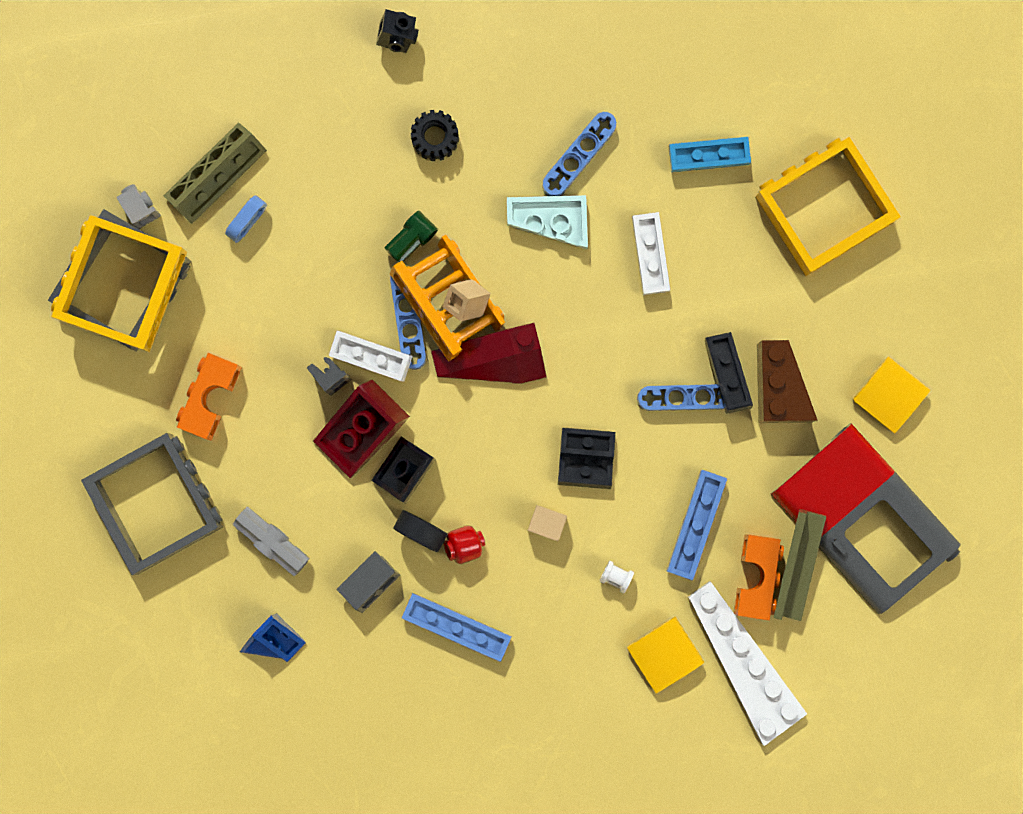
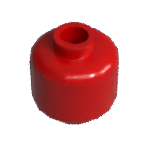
M466 525L448 532L443 545L450 561L454 560L458 564H464L478 559L482 555L485 539L481 531L476 532L472 526Z

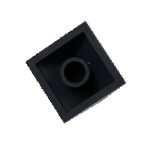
M401 436L371 481L406 504L436 459Z

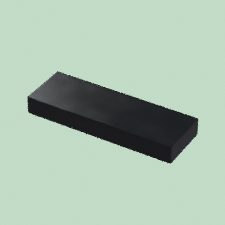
M732 333L706 337L705 345L726 414L751 409L753 403Z

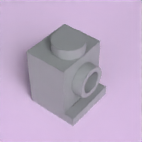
M135 184L125 187L121 191L122 194L116 197L131 223L138 229L161 216L159 211L152 206L153 202L146 191L141 193Z

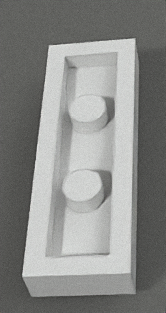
M659 212L632 216L643 295L670 292Z
M341 331L336 332L329 353L330 357L399 381H405L412 360L411 355Z

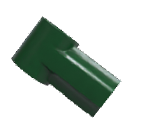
M418 210L405 222L403 229L384 248L398 263L400 261L404 262L420 245L423 246L428 243L437 233L438 228Z

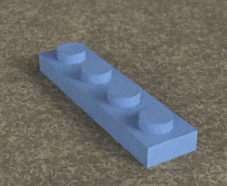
M705 470L700 471L666 570L667 572L690 580L694 579L727 478Z
M412 593L402 616V619L500 662L512 637Z

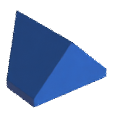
M276 613L271 615L252 634L240 652L280 658L288 662L306 642Z

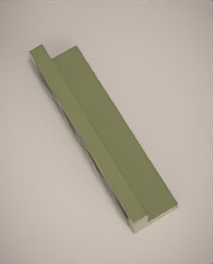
M238 122L163 196L192 224L267 150L250 131ZM242 133V135L235 142H233ZM183 191V193L175 200L174 198Z
M799 509L774 618L782 620V616L798 621L802 619L826 515Z

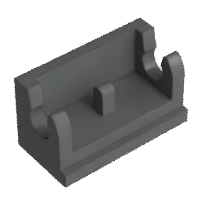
M324 357L325 363L329 365V368L324 369L325 373L313 363L307 369L323 390L332 396L352 379L344 370L341 371L330 358Z
M374 551L336 590L356 611L363 613L400 574L383 556Z

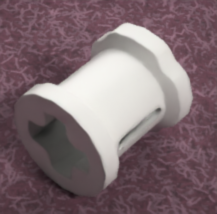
M609 560L600 582L603 584L607 582L619 588L620 592L624 594L634 572L631 570L627 572L615 566Z

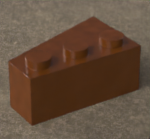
M789 340L760 341L757 344L759 423H813L818 421Z

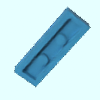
M748 137L669 144L671 172L751 164Z

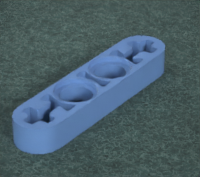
M601 112L597 114L543 179L542 187L547 196H561L613 135L616 129V119L611 113ZM608 120L610 122V129L604 128L601 131L599 137L603 139L600 141L596 134H594L600 126L598 121L605 122ZM583 139H592L595 143V148L590 152L582 150L580 143ZM569 158L575 159L579 164L578 169L573 172L567 171L563 165L565 160ZM559 169L563 176H565L559 182L561 189L554 188L551 191L549 190L550 183L548 181L554 182L557 180L560 173L556 171Z
M390 276L401 352L411 355L410 346L404 348V343L413 344L420 341V346L415 345V351L417 355H421V358L417 359V364L413 365L411 362L409 369L417 370L423 367L426 362L421 320L413 309L407 313L399 309V303L405 296L403 293L396 294L397 291L401 292V290ZM408 324H413L418 329L417 335L412 339H408L403 335V328Z
M717 384L647 386L641 389L637 396L638 405L647 411L724 409L722 399H718V405H714L715 392L713 389H718ZM660 390H665L663 398L665 406H660L662 400L653 401L652 406H648L647 401L642 400V397L647 395V391H651L652 396H661ZM674 390L681 392L683 395L682 404H671L668 398L670 392ZM699 390H705L710 395V401L705 405L697 403L695 395Z

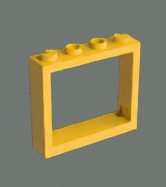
M850 137L843 141L840 138L835 139L826 146L828 150L820 155L817 151L804 159L805 164L799 168L793 165L781 173L783 176L776 182L770 179L759 187L761 191L756 195L757 201L805 276L810 275L893 224L901 217ZM843 151L880 208L883 216L812 259L771 195Z
M90 215L88 221H85L81 227L80 235L82 237L79 245L75 246L71 253L70 259L72 263L69 271H66L61 279L62 289L59 297L57 296L52 303L51 311L53 313L51 317L150 353L187 251L177 245ZM99 229L168 252L136 338L67 314Z

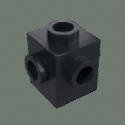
M385 9L379 23L376 45L389 48L393 52L407 53L410 45H415L419 29L415 28L416 17L409 16L404 12Z

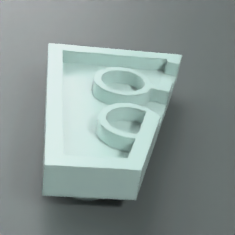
M586 195L507 197V226L588 249Z

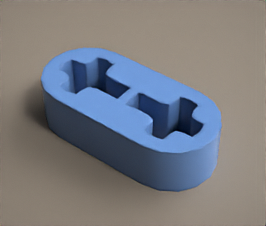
M257 195L253 196L229 224L225 235L235 243L239 242L263 214L267 203Z

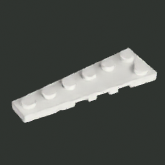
M711 581L688 596L760 742L765 746L807 715V713Z

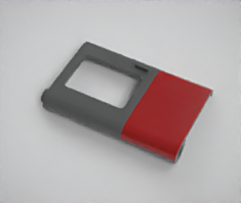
M852 423L838 432L827 446L780 487L770 493L795 522H797L799 509L826 515L819 549L878 614H882L893 606L945 560L950 562L960 553L958 550L961 545L959 541ZM881 500H885L932 553L927 561L896 587H890L845 537V531Z

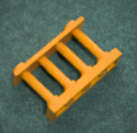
M444 235L437 245L440 249L439 251L412 267H406L403 261H400L393 265L390 276L449 362L461 352V342L490 324L495 332H497L506 322L504 321L502 310L498 306H494L489 298L483 313L485 316L457 333L449 331L445 324L446 320L453 317V315L446 309L436 311L430 303L431 298L448 289L450 284L467 280H474L478 284L479 282L460 256L458 245L455 241L450 240L447 235ZM447 259L455 272L429 288L421 289L416 282V276Z

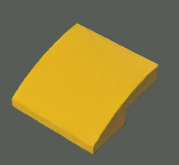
M888 356L871 375L868 382L853 397V401L895 434L924 400L930 389Z
M676 616L654 628L650 633L627 647L655 693L667 688L704 664L703 658Z

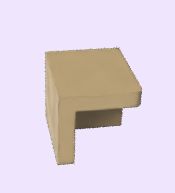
M474 280L450 284L443 308L460 322L480 317L485 311L491 293Z
M536 505L527 531L558 541L567 516Z

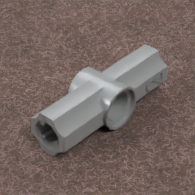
M246 507L232 524L254 542L253 545L262 554L271 560L274 559L293 576H296L310 559L289 541L286 534L273 524H268L249 507Z

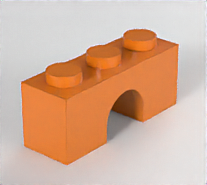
M210 353L207 354L206 358L202 357L197 367V372H199L197 380L190 384L187 391V397H189L185 407L182 406L177 414L176 421L179 422L177 428L212 441L222 416L208 409L206 403L207 396L216 388H224L232 392L242 367Z
M744 534L741 561L756 565L760 571V580L753 588H737L734 606L735 615L770 621V615L775 614L776 599H773L774 588H778L780 582V572H776L778 561H782L784 546L780 545L781 539Z

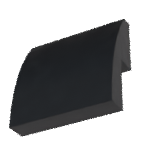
M562 428L558 485L611 489L616 432Z

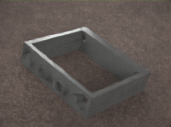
M103 209L98 217L148 235ZM99 229L78 286L111 232ZM155 248L163 254L168 255V252ZM185 257L168 303L175 297L177 293L176 286L180 279L184 280L188 275L187 271L190 268L189 264L191 261L187 257ZM71 263L69 264V266H68V268L66 269V271H69V268H70V266H71ZM61 279L48 299L51 303L60 295L62 289ZM70 305L68 313L73 316L112 329ZM148 305L129 336L137 337ZM121 343V344L125 345L126 347H128V348H130V349H132V350H134V351H136V352H137V350H138V348H135V347H132V346H130V345Z
M165 433L81 480L131 575H138L223 528L220 523L223 520L220 516V511L216 506L212 508L207 499L210 497L207 487L204 483L199 484L195 477V474L198 473L195 465L190 459L186 460L182 453L185 450L183 443L180 442L178 436L174 437L170 433ZM165 446L207 525L142 560L100 481Z

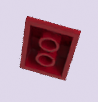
M372 379L359 385L313 442L351 478L395 435L410 416Z

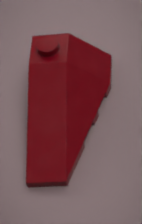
M535 323L509 328L461 342V352L449 362L440 349L431 351L436 374L440 378L484 380L515 384L547 378Z

